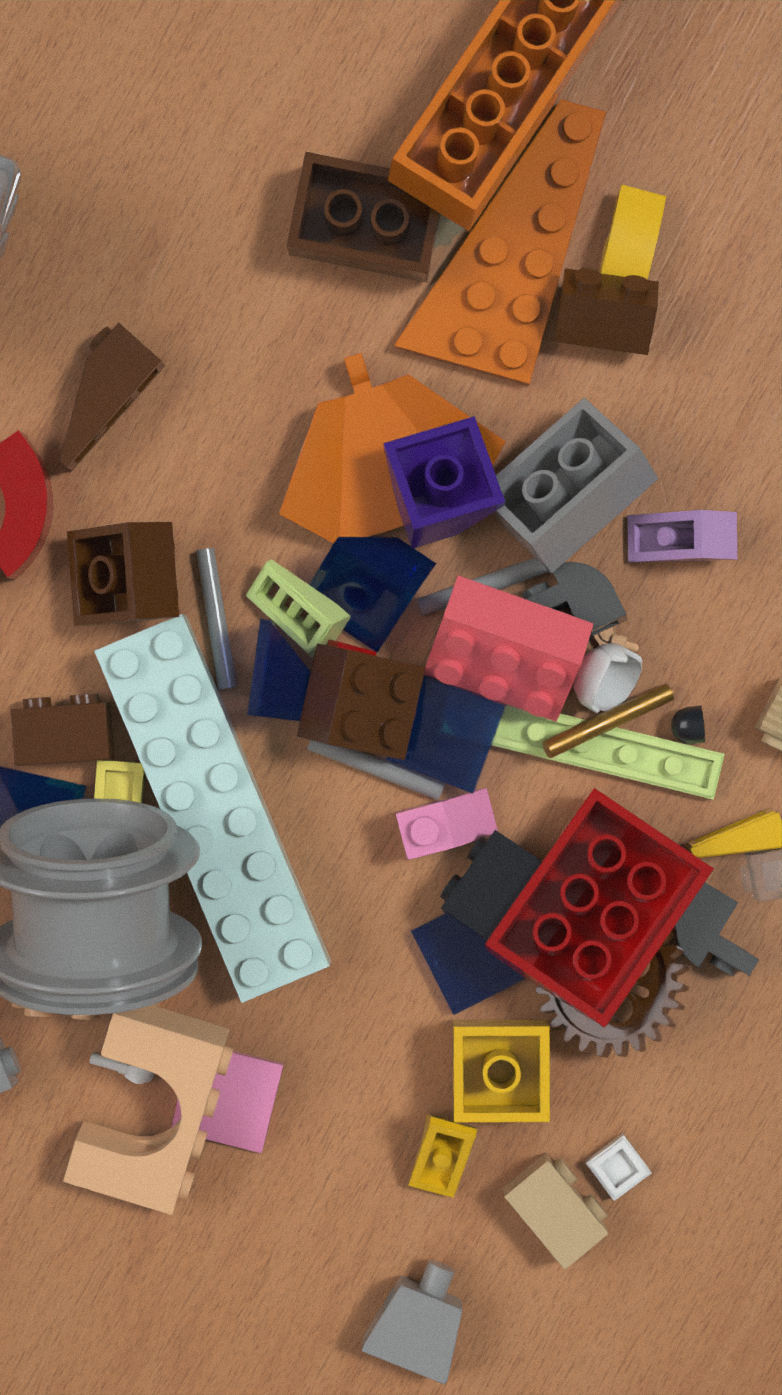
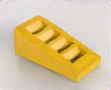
M768 808L691 840L685 846L687 851L699 858L782 848V820L777 811Z

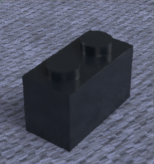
M497 830L493 832L489 839L484 835L478 839L467 856V859L472 861L463 877L455 874L440 895L445 900L441 907L442 911L485 942H487L542 863L541 860Z

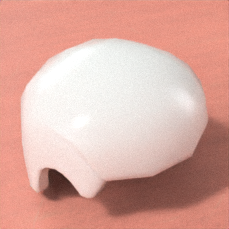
M616 643L602 644L584 655L573 684V689L580 704L595 713H598L600 710L606 712L622 704L639 679L642 672V658Z

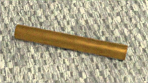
M667 683L658 686L542 742L543 749L549 758L566 752L673 701L674 694Z

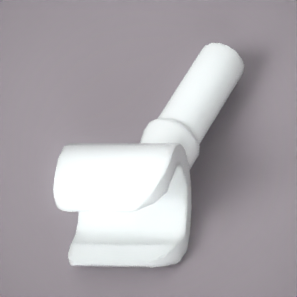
M95 1052L90 1057V1064L118 1071V1073L124 1074L128 1080L135 1084L149 1082L154 1076V1073L102 1057L100 1056L101 1054Z

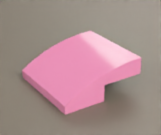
M233 1051L226 1076L216 1073L212 1088L221 1090L213 1117L210 1118L203 1115L199 1130L208 1132L206 1140L262 1153L284 1063ZM177 1100L172 1127L181 1118L179 1100Z

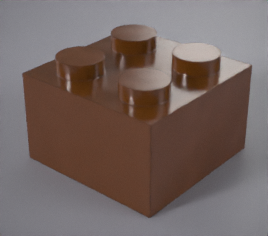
M126 522L67 531L74 626L123 624L179 617L172 522Z
M317 643L297 737L405 760L425 667Z

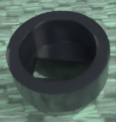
M701 705L682 708L672 718L671 729L679 741L686 744L705 743Z

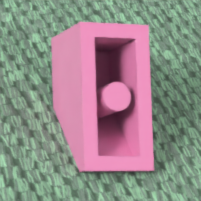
M487 788L396 811L408 860L477 841L482 835L489 837L495 830L498 831Z

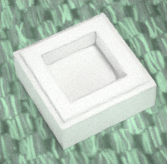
M623 1133L585 1160L588 1167L614 1201L652 1174Z

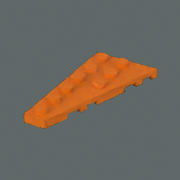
M563 99L559 101L394 344L395 349L529 386L606 111Z

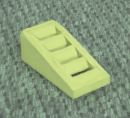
M272 559L265 563L246 594L259 609L311 657L315 655L317 643L327 645L329 639L336 641L351 618L338 604ZM274 583L280 586V589L273 598L268 593ZM290 596L294 601L287 608L284 604ZM303 610L309 613L305 619L300 616Z

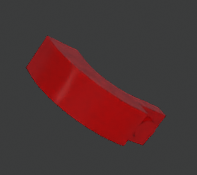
M17 430L0 443V488L5 500V516L0 529V568L7 578L13 580L20 576L40 553L49 534L53 517V491L48 471L26 434L20 430Z

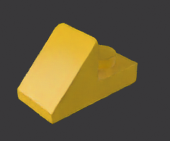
M427 1114L422 1141L411 1170L408 1186L454 1198L475 1141L477 1129L468 1124Z

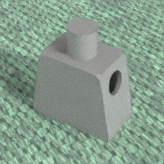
M429 1260L421 1282L406 1276H400L362 1339V1352L445 1385L449 1376L463 1309L462 1300L447 1293L455 1270L441 1262Z

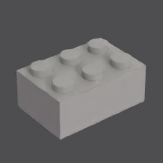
M584 397L496 475L505 499V505L493 512V514L552 574L659 478L641 449Z

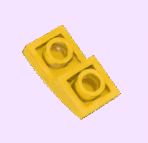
M621 184L616 195L610 232L604 244L599 273L623 277L637 275L648 280L667 196Z

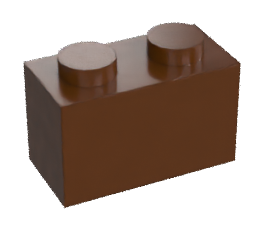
M565 268L556 317L554 342L648 355L658 308L659 282L647 280L637 275L623 277L602 274L588 268L579 270Z
M98 693L70 695V705L52 706L51 697L23 699V708L10 709L15 766L115 758L111 702L99 703Z

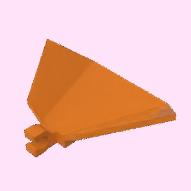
M362 352L344 358L354 394L318 403L279 511V515L339 547L404 527L396 504L383 447L384 443L470 418L469 415L409 374L372 387ZM477 422L493 466L506 441Z

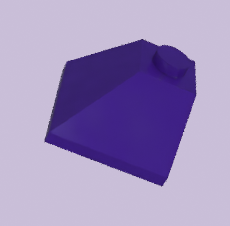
M475 416L384 443L383 447L396 504L412 549L456 536L505 505L504 496Z

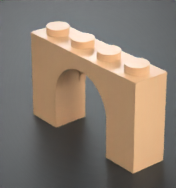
M154 1005L113 1013L100 1056L150 1071L164 1079L178 1097L181 1118L172 1128L154 1136H134L83 1121L73 1146L63 1182L172 1215L178 1198L187 1201L195 1173L186 1170L190 1157L200 1159L208 1132L199 1130L203 1115L210 1118L213 1117L221 1090L212 1088L216 1073L226 1076L234 1048L225 1046L230 1029Z

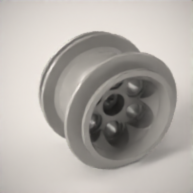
M94 798L53 802L25 810L8 819L0 828V887L11 891L13 919L0 926V996L16 1005L41 1012L64 1015H100L150 1006L184 990L197 975L198 956L202 949V938L197 928L189 921L170 912L169 883L186 874L198 861L200 847L196 839L188 831L176 825L175 820L163 810L147 804L120 799Z

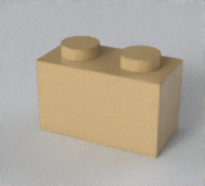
M545 1152L504 1186L503 1193L506 1200L564 1270H566L609 1234L603 1222L608 1217V1214L592 1194L583 1198L572 1185L578 1178L561 1157L553 1162Z

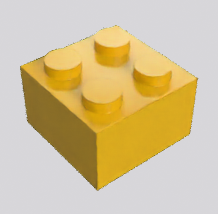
M547 1019L453 1020L454 1122H550V1026Z

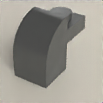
M564 562L553 572L558 583L557 585L549 587L548 583L544 582L531 587L521 594L524 599L557 611L569 607L574 617L594 623L590 638L627 621V615L610 581L599 570L587 564Z
M704 883L673 928L674 940L678 946L683 947L684 956L697 967H700L707 953L710 952L714 955L709 962L733 977L738 969L750 976L759 959L719 935L738 902L707 883Z

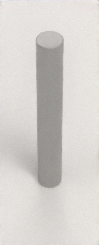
M214 548L197 550L196 556L218 689L237 687Z
M532 558L472 580L500 590L549 573V571L536 558ZM454 586L417 598L422 616L446 609Z
M310 740L307 748L311 752L439 800L445 785L444 782L366 752Z

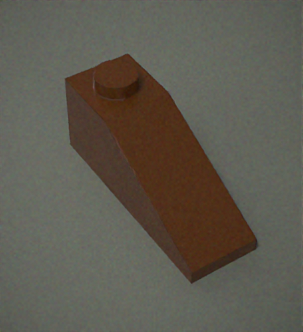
M119 322L112 330L108 326L102 329L89 345L93 352L86 360L60 457V462L72 471L165 367L164 363Z

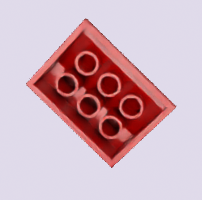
M594 788L485 943L486 951L529 981L605 1028L714 868Z

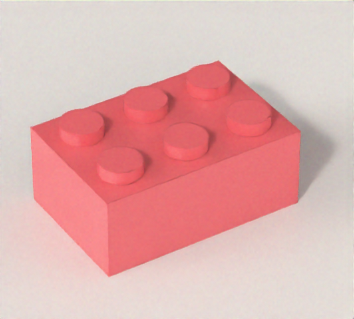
M458 575L429 654L424 675L437 679L444 684L454 685L477 693L489 700L499 701L522 709L534 716L544 717L557 722L581 667L594 623Z

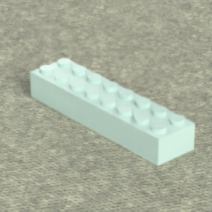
M181 614L178 618H171L95 650L96 657L160 809L168 813L175 820L176 825L188 831L199 844L200 856L187 874L241 1003L329 967L331 963L330 956L188 617Z

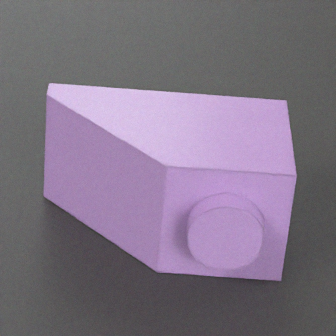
M692 510L627 515L628 562H701L738 559L737 512Z

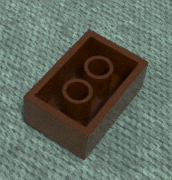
M305 152L287 249L291 256L427 283L441 214L389 182L390 168Z

